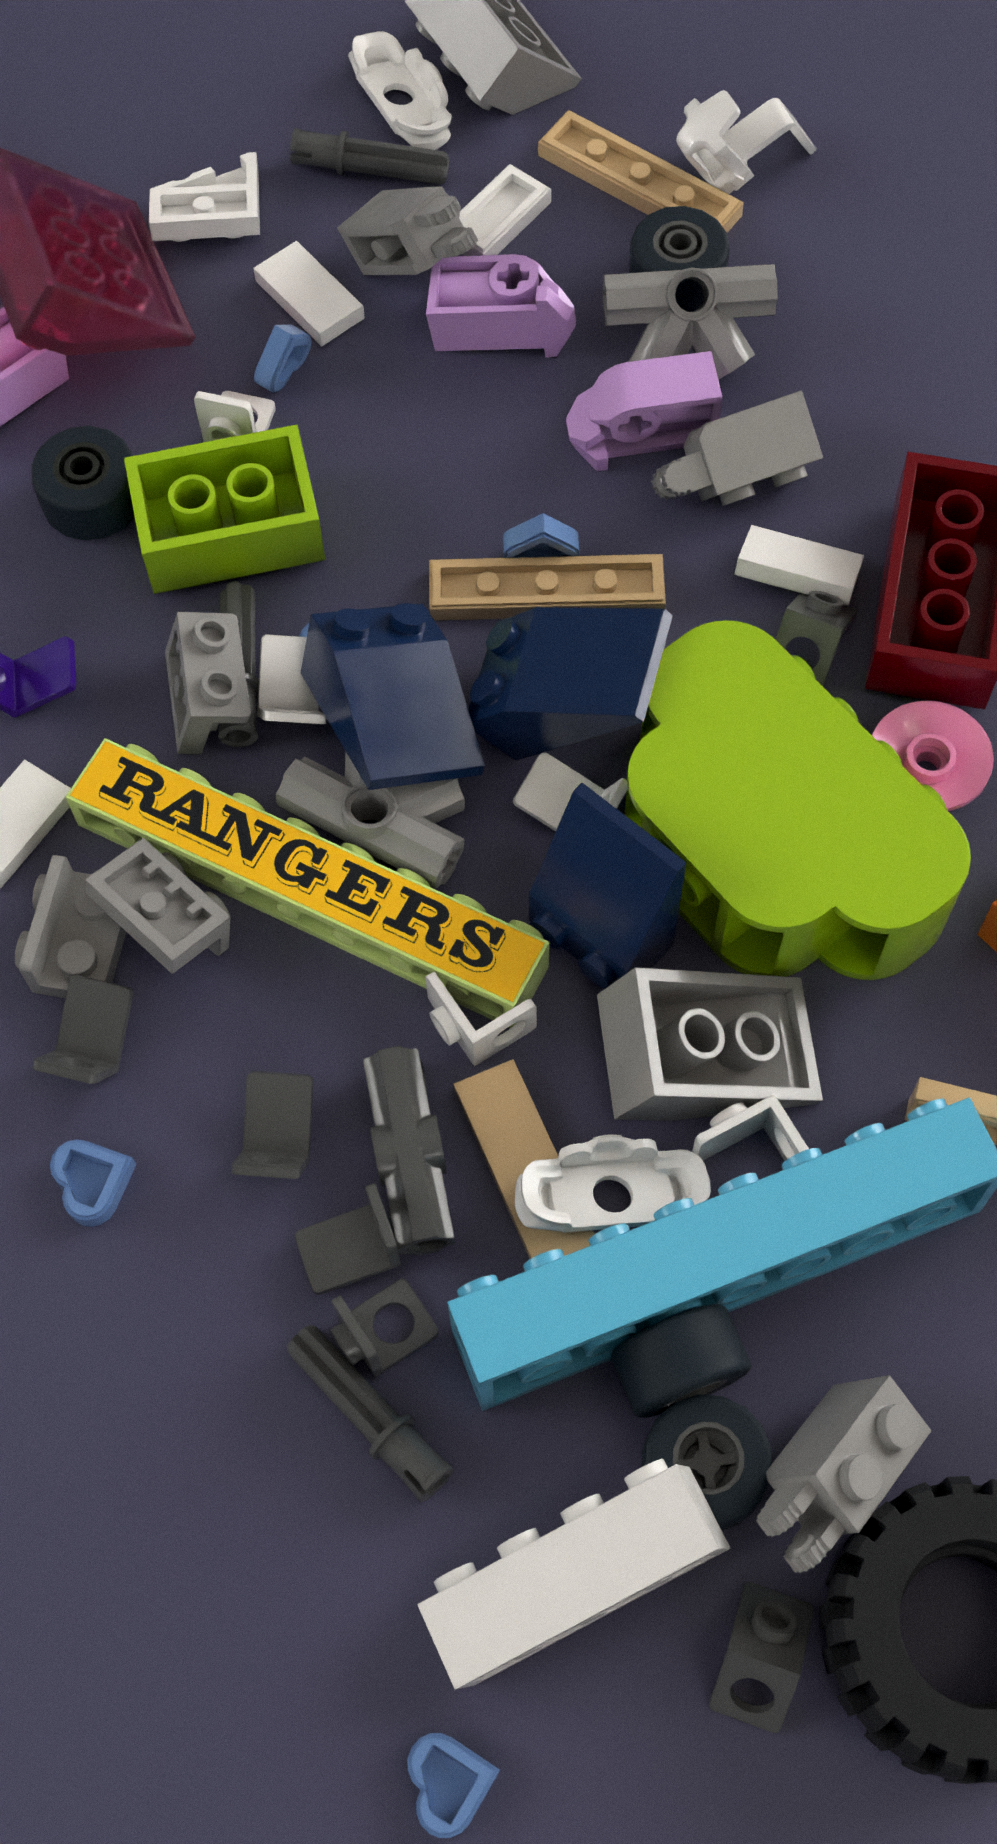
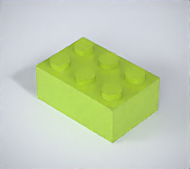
M298 424L124 458L141 553L154 594L326 560L318 511Z

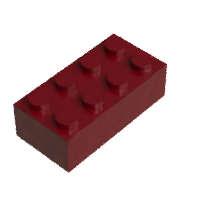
M907 451L895 497L865 689L985 710L997 681V466Z

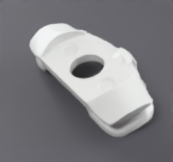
M377 31L354 37L352 51L349 52L348 57L356 79L394 133L404 138L412 147L436 150L444 145L451 136L448 126L451 123L452 115L446 109L448 94L443 84V79L435 65L423 59L418 48L407 50L405 53L398 40L387 32ZM391 90H401L408 93L413 98V101L405 105H398L388 101L384 94Z
M601 1135L593 1137L592 1140L585 1143L571 1144L563 1147L556 1159L535 1160L531 1162L517 1179L515 1208L522 1224L533 1229L565 1233L603 1230L622 1223H626L628 1227H640L655 1221L654 1213L674 1201L692 1198L694 1205L708 1200L711 1193L710 1179L701 1157L689 1150L658 1151L656 1142L652 1139L633 1140L622 1137V1135ZM605 1180L617 1181L623 1184L629 1191L631 1204L621 1212H608L596 1203L593 1196V1188Z

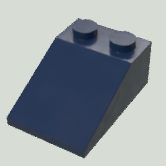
M401 603L390 607L358 610L346 608L337 612L311 614L300 673L368 790L483 775L484 760L448 641L424 604Z
M535 607L496 622L486 640L487 652L479 677L473 683L470 691L471 703L468 711L475 733L517 761L643 723L673 615L666 609Z
M581 783L573 791L529 892L530 925L542 934L544 940L549 941L550 948L558 949L560 946L579 960L578 965L588 979L601 988H607L635 967L652 968L673 946L686 862L588 786Z

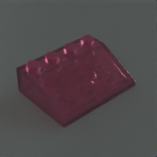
M0 147V297L16 339L30 348L36 350H43L45 348L66 356L191 346L196 338L156 245L152 241L151 234L137 202Z

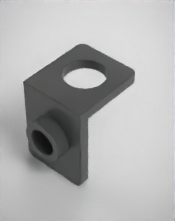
M810 591L809 595L800 593L786 608L776 641L785 650L788 643L797 637H806L814 641L819 648L820 659L818 664L811 669L815 679L824 686L841 636L855 619L858 610L851 606L843 605L844 602L840 598L829 593Z
M72 976L68 983L56 1050L35 1058L32 1069L89 1084H96L118 1073L134 994L133 990L127 986L90 977Z
M251 1071L247 1075L243 1151L232 1162V1174L297 1179L301 1176L310 1161L314 1079L311 1075L267 1071Z
M375 1183L365 1186L369 1205L300 1229L295 1233V1240L309 1282L316 1295L325 1294L402 1265L397 1243Z
M405 1279L397 1280L351 1311L341 1295L331 1300L339 1321L338 1325L330 1329L332 1335L351 1365L363 1359L374 1378L437 1338L439 1334L438 1327ZM390 1305H399L406 1308L414 1318V1327L411 1334L405 1340L398 1343L385 1342L374 1331L376 1315L380 1310Z
M746 1582L744 1584L728 1648L709 1703V1707L713 1711L772 1733H778L781 1730L801 1676L814 1613L813 1605L753 1582ZM740 1679H756L771 1689L774 1699L765 1705H752L741 1700L735 1694L732 1685Z

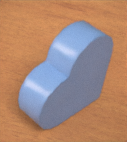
M292 324L275 325L255 369L254 382L272 393L280 391L288 382L292 372L297 371L306 360L312 344L310 335Z
M544 513L507 530L503 535L504 558L580 555L578 532L574 528Z
M76 1139L67 1141L56 1149L51 1158L50 1170L57 1184L64 1190L62 1195L63 1206L71 1218L82 1226L94 1227L102 1225L114 1214L137 1164L133 1157L88 1141Z
M429 1733L419 1738L411 1747L407 1758V1765L412 1782L420 1789L416 1801V1815L420 1825L429 1834L438 1838H453L463 1833L474 1818L497 1778L500 1769L445 1734Z

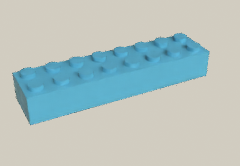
M943 1098L927 1102L907 1115L909 1121L885 1130L882 1123L866 1126L849 1135L844 1141L846 1146L823 1155L819 1148L802 1151L784 1161L781 1165L782 1171L765 1178L758 1179L756 1173L738 1176L720 1186L718 1189L719 1196L696 1205H694L692 1198L674 1201L654 1213L655 1221L630 1230L626 1223L613 1225L590 1237L588 1240L590 1243L589 1247L564 1256L562 1249L541 1253L524 1263L523 1268L525 1272L502 1281H498L496 1275H488L466 1283L457 1290L458 1298L448 1301L447 1304L452 1335L481 1410H487L611 1360V1353L618 1344L639 1331L669 1317L711 1304L723 1305L728 1309V1312L734 1311L980 1212L997 1189V1149L971 1098H966L951 1105H947Z

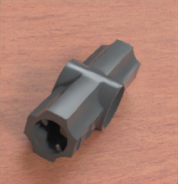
M396 1046L381 1049L372 1056L364 1058L363 1063L375 1126L370 1127L380 1184L381 1186L386 1185L390 1206L388 1209L393 1235L397 1243L399 1255L413 1254L418 1256L438 1252L444 1247L455 1244V1237L442 1174L447 1173L436 1114H430L422 1059L419 1057L418 1048L408 1049Z

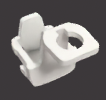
M725 90L718 92L703 103H700L695 98L684 107V114L687 119L676 138L678 147L708 184L727 194L734 190L737 191L754 177V174L747 165L748 159L788 130L793 133L810 155L817 150L797 120L779 98H772L731 127L741 112L733 98Z

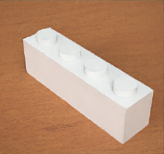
M664 1459L651 1462L626 1476L624 1480L629 1490L604 1503L600 1494H594L582 1499L560 1513L565 1523L561 1527L540 1537L536 1528L524 1531L500 1544L497 1550L501 1559L477 1571L474 1563L470 1562L437 1578L434 1581V1585L438 1593L417 1605L454 1689H461L481 1683L731 1549L690 1467L675 1464L668 1468Z

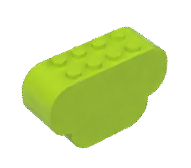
M723 620L709 622L688 631L663 650L646 716L642 723L640 742L635 747L629 761L625 816L686 862L678 912L681 917L723 962L738 972L750 975L787 977L803 970L819 959L827 967L844 976L861 980H877L903 971L929 951L942 934L968 876L971 861L970 847L966 834L958 821L947 811L945 802L939 793L926 784L921 785L902 766L901 759L896 751L888 743L881 740L877 741L858 722L852 707L839 697L834 698L815 679L812 669L804 659L797 655L791 656L771 635L762 629L739 621Z

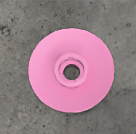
M938 701L907 703L895 708L884 716L872 734L877 741L881 740L888 743L896 751L901 759L902 766L921 785L926 784L939 793L945 802L947 811L961 808L977 798L986 787L992 774L994 755L987 733L971 715L956 706ZM921 761L930 762L937 770H926L917 763Z

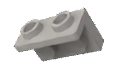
M177 612L165 649L177 754H202L209 732L217 731L219 723H246L251 714L238 619L236 615L231 613Z
M145 838L136 842L85 879V894L171 974L175 973L206 948H209L217 956H220L229 949L231 916L222 900L212 892L207 891L204 893L186 876L183 867L175 857L166 852L161 854Z
M53 855L47 874H40L33 890L32 902L35 914L29 931H23L20 934L15 949V965L19 968L32 993L66 998L69 979L75 975L112 983L127 933L85 894V879L92 874L73 871L67 857Z

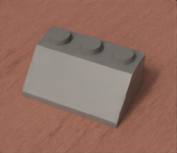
M405 0V3L418 19L415 23L418 31L440 47L443 51L440 55L441 61L453 73L465 80L468 84L465 89L466 94L474 103L489 111L493 106L514 115L575 88L582 80L520 0Z

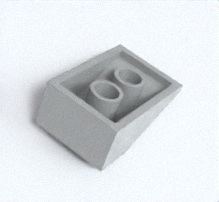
M635 967L597 994L614 1120L675 1121L716 1116L724 1109L739 1102H743L749 1108L775 1094L783 1108L816 1105L823 1101L801 978Z

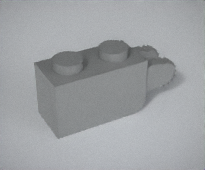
M442 186L382 190L337 227L363 275H417L430 269L442 258L457 257L468 252L478 241L472 227H464L459 219L460 210L462 209L458 200L453 195L449 196Z
M802 390L702 425L701 428L691 431L683 446L686 456L656 469V473L652 475L653 480L650 481L653 483L651 489L655 490L654 494H658L660 499L665 498V500L675 499L676 496L681 497L698 491L701 502L719 496L722 506L756 495L752 484L772 477L774 487L776 488L807 477L805 465L822 459L823 455Z
M890 1375L833 1385L766 1471L767 1481L775 1491L765 1503V1507L760 1510L761 1512L757 1515L758 1519L756 1522L767 1536L771 1535V1537L779 1536L782 1532H786L787 1529L793 1527L796 1521L801 1524L802 1527L793 1537V1542L788 1545L783 1556L795 1573L797 1571L799 1573L807 1572L810 1568H814L815 1565L821 1563V1560L826 1557V1553L833 1548L842 1534H853L861 1531L931 1432V1429Z

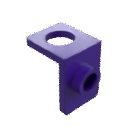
M67 636L61 637L15 660L0 653V710L14 718L62 697L76 688L74 641Z

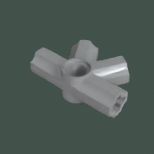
M775 264L701 269L691 267L684 270L603 275L602 295L605 326L647 324L629 362L688 354L690 348H692L694 353L712 351L719 380L739 368L755 355L733 318L776 315L778 289ZM683 279H693L702 288V303L694 312H687L681 309L676 302V288Z
M346 752L344 776L304 756L301 760L295 759L285 771L281 785L276 792L277 806L342 839L343 843L359 846L367 851L375 862L382 860L397 869L405 868L419 874L430 886L436 889L440 885L446 884L455 871L458 860L464 850V838L435 824L464 810L465 798L461 792L458 778L368 790ZM365 820H375V821H378V822L375 823V824H365V823H362V821H365Z

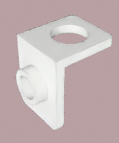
M198 391L194 398L203 442L268 430L276 410L273 400L232 391H224L221 395ZM253 412L258 416L256 423L254 421Z
M270 634L262 636L257 716L265 721L326 724V716L318 711L319 704L300 673L307 637Z
M544 752L535 760L514 796L513 803L519 809L556 831L573 791L581 783H584L617 809L628 789L627 780L621 778L604 790L550 754Z
M432 972L425 976L428 999L435 1008L429 1012L435 1028L449 1046L458 1042L474 1067L527 1035L537 1026V1007L531 999H527L480 1029L475 1030L437 974ZM516 1023V1024H515L512 1028H510L508 1031H506L505 1033L499 1035V1034H500L503 1030H505L507 1027H509V1026H511L512 1024Z
M773 1094L749 1108L743 1102H739L718 1113L709 1123L711 1128L696 1136L692 1152L696 1153L704 1161L763 1128L784 1161L809 1148L777 1097Z

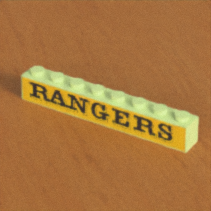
M104 738L66 795V800L78 826L127 849L142 838H145L161 854L166 852L175 857L183 867L187 877L427 989L425 976L435 972L457 1004L491 1020L498 1018L525 1000L532 999L549 968V941L544 940L542 934L531 925L519 920H511L507 923L486 913L485 908L480 903L468 896L454 894L451 897L431 888L422 876L411 870L399 868L397 871H394L376 863L367 851L357 845L343 843L339 846L320 837L318 832L306 822L292 817L285 821L267 813L262 805L253 798L242 793H234L230 796L213 788L203 776L193 770L181 768L178 772L159 763L154 755L138 745L128 744L124 747Z

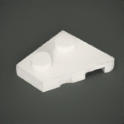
M249 152L240 155L241 167L219 176L215 175L212 167H208L192 173L186 179L173 180L151 188L149 227L152 241L172 240L183 242L200 238L226 237L235 239L243 236L260 235L257 153Z

